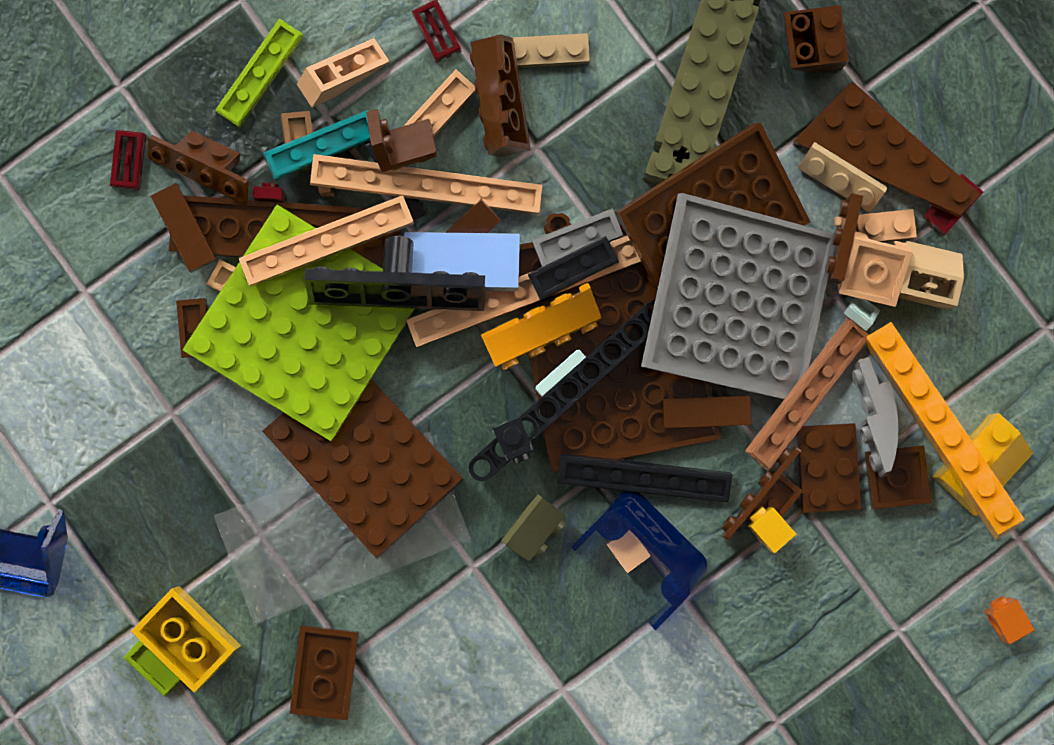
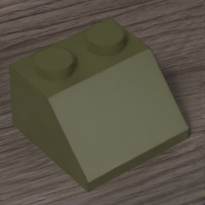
M537 494L502 538L501 542L527 561H530L532 557L538 560L548 547L544 544L550 534L556 537L566 524L562 521L565 515Z

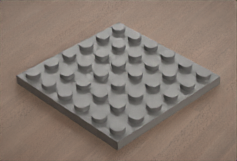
M684 193L678 194L641 367L785 399L810 365L829 273L825 272L829 256H833L835 245H832L833 233Z

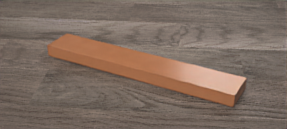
M845 319L745 450L763 469H771L866 344V337L869 334L852 319Z

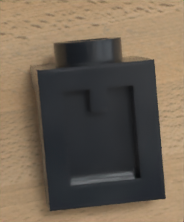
M520 417L493 428L506 461L513 460L514 464L531 458L529 452L534 450Z

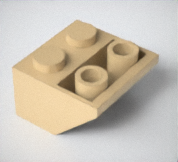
M905 241L913 253L899 298L947 310L957 307L964 280L963 255Z

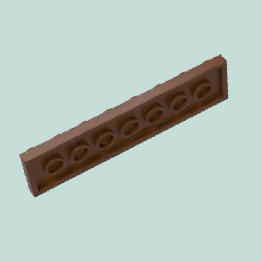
M184 195L215 256L241 258L244 256L276 205H279L315 228L368 209L247 200L243 204L229 198ZM401 229L351 248V250L383 268L384 241L391 236H400ZM170 235L169 252L179 253Z

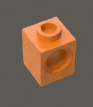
M1001 596L990 602L991 607L984 611L1000 641L1009 645L1035 630L1017 599Z

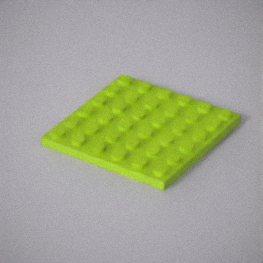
M276 205L244 256L316 228ZM351 249L253 287L249 286L239 262L186 343L183 351L332 442L407 324L406 320L411 318L416 308L309 305L304 282L305 269L322 266L330 270L356 268L360 271L383 272L381 267Z

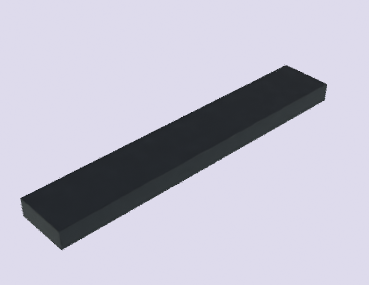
M561 453L557 483L729 502L733 475L731 472Z

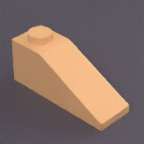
M373 38L307 67L297 86L313 108L343 93L387 65L389 60Z

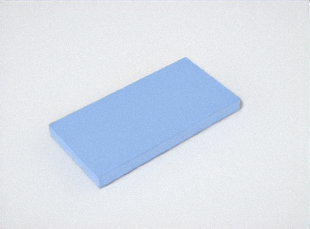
M404 232V237L410 238L414 242L412 273L445 271L449 274L462 275L466 272H474L479 275H485V291H518L520 234Z

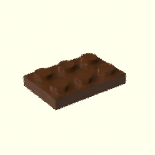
M855 423L802 426L797 433V447L801 450L798 454L800 489L803 491L801 493L802 513L861 510Z
M308 625L300 626L289 714L340 720L349 719L359 631Z

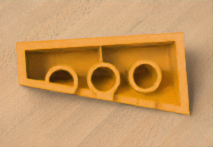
M589 283L580 286V292L574 295L571 293L564 294L555 298L550 303V306L546 308L545 306L537 307L524 314L522 319L514 318L481 334L495 368L502 366L503 370H507L519 364L518 358L528 354L529 358H533L544 353V346L554 342L556 346H559L572 339L570 334L581 330L582 334L598 328L597 322L601 321L602 317Z

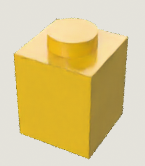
M763 506L750 516L752 522L747 525L763 545L774 554L796 535L773 507H768L766 510Z

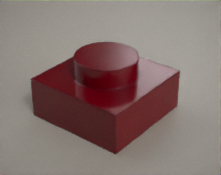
M262 183L261 187L253 186L252 198L258 201L286 202V193L282 188H279L278 184Z

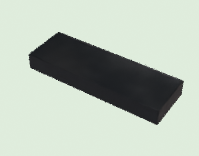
M604 236L529 273L528 277L540 301L619 261L607 237Z

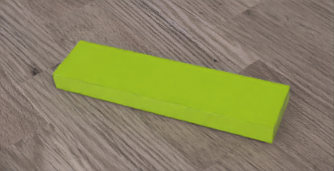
M279 18L215 111L240 128L304 37L303 34Z

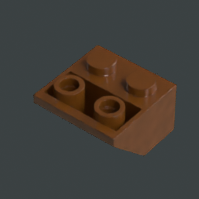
M841 5L783 13L791 70L822 73L842 70L849 59Z

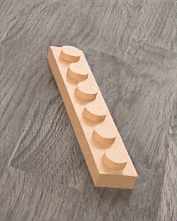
M402 195L239 258L249 286L253 287L411 226L414 222Z

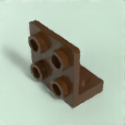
M378 109L366 112L371 146L382 173L398 170L403 166L417 162H425L437 156L430 119L390 130L387 119L381 120Z

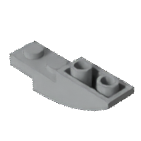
M870 357L857 361L853 367L854 370H852V378L856 387L860 386L863 394L861 398L862 407L866 414H870L861 423L860 435L863 443L869 445L871 451L869 460L873 471H878L879 477L883 478L891 472L896 456L898 413L891 382L878 383Z

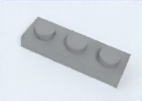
M612 208L532 240V243L543 267L604 236L611 242L623 237V233Z

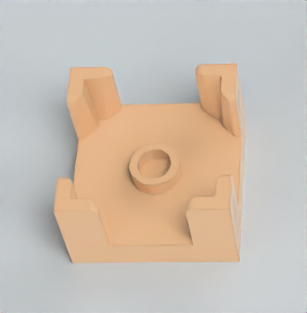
M855 231L845 279L839 284L836 283L839 294L896 307L913 253L909 245L894 241V245L870 240L866 234Z

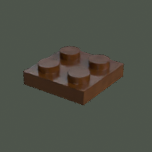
M924 445L897 448L892 470L883 478H880L878 471L874 472L869 460L871 451L864 452L871 509L931 503Z

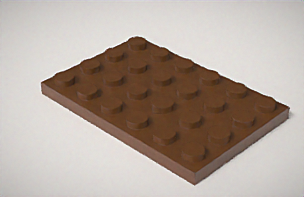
M755 122L615 212L656 290H658L676 201L680 193L803 226L810 223L761 122Z
M372 379L332 442L284 412L262 431L376 559L384 554L464 480Z

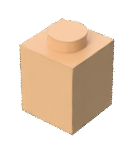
M620 526L608 535L610 541L606 545L627 573L651 556L630 527L624 530Z

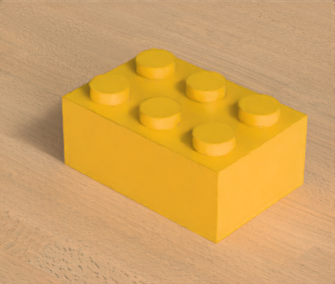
M180 586L172 588L131 631L194 693L200 690L241 647Z

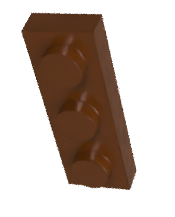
M852 193L847 197L846 201L842 200L838 217L842 218L840 229L836 228L834 231L832 245H836L834 256H829L825 270L826 273H829V282L839 284L845 279L862 204V195Z

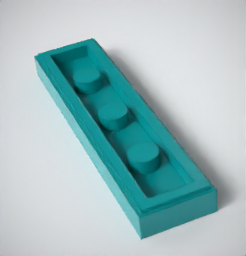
M368 110L264 152V159L274 180L276 181L312 166L314 154L334 157L363 145L367 141L370 142L366 113Z

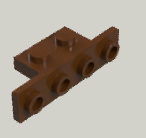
M194 131L188 133L176 145L154 135L148 138V158L240 203L244 204L248 200V180L230 171L240 162L239 152Z
M792 447L791 450L786 448L776 462L779 464L773 472L767 470L758 481L760 487L755 494L748 493L739 505L742 509L737 516H729L721 526V529L724 530L720 535L722 538L729 540L744 520L751 523L750 516L762 506L765 510L768 507H773L783 517L803 492L783 475L784 471L801 452L798 447Z

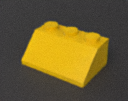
M999 413L989 414L969 436L1002 486L1011 479L1033 454L1022 434ZM943 464L932 478L973 516H977L978 513L946 465Z

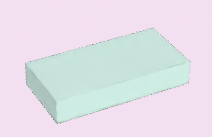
M576 350L536 386L535 390L541 397L586 358L580 350Z

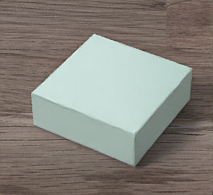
M854 297L844 314L867 331L874 323L880 310L868 300Z

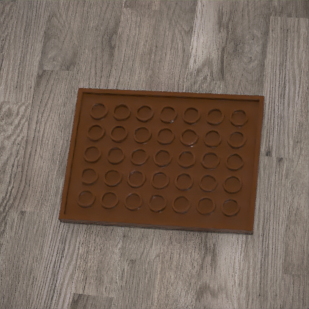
M619 225L623 233V237L627 236L622 225ZM532 242L520 244L519 277L542 267ZM642 262L587 282L602 317L601 321L597 322L598 328L582 334L581 330L570 334L572 338L570 341L556 346L553 342L544 346V353L529 358L535 388L576 350H580L587 357L643 306L656 299L657 290ZM582 285L519 308L521 319L524 318V314L537 307L545 306L546 308L550 306V303L557 297L570 293L574 295L580 292L579 287ZM654 307L648 309L650 319L652 318ZM629 326L626 329V335L629 339L636 341L641 338L642 332L639 327ZM644 341L543 431L551 472L558 471L561 453L621 459L721 439L719 426L663 427V399L713 397L710 382L641 367L646 341ZM616 345L605 347L604 353L608 359L616 360L620 357V350ZM587 364L583 367V375L587 379L598 377L599 370L597 366ZM565 383L561 387V394L567 399H572L577 395V388L572 383ZM536 391L538 401L541 398V396ZM544 402L539 407L540 415L544 418L553 417L556 413L555 406L550 402Z

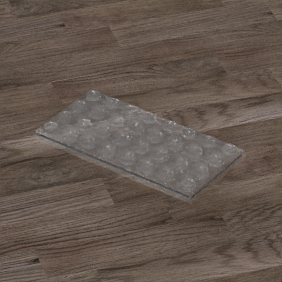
M431 432L423 434L436 448ZM306 480L214 515L254 624L472 540L453 490L378 559L372 555Z

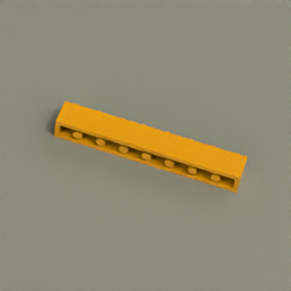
M892 322L866 337V347L994 539L997 540L1021 526L1025 520Z

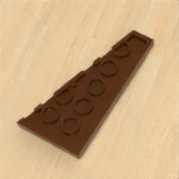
M853 81L793 141V145L810 149L815 142L878 182L899 189V192L906 195L910 194L922 199L927 204L958 218L981 195Z

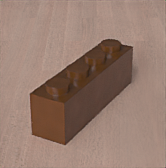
M500 34L470 42L472 49L470 60L476 74L474 86L479 95L481 106L479 108V117L484 124L485 131L483 143L488 151V155L503 157L530 151L531 147L513 38Z

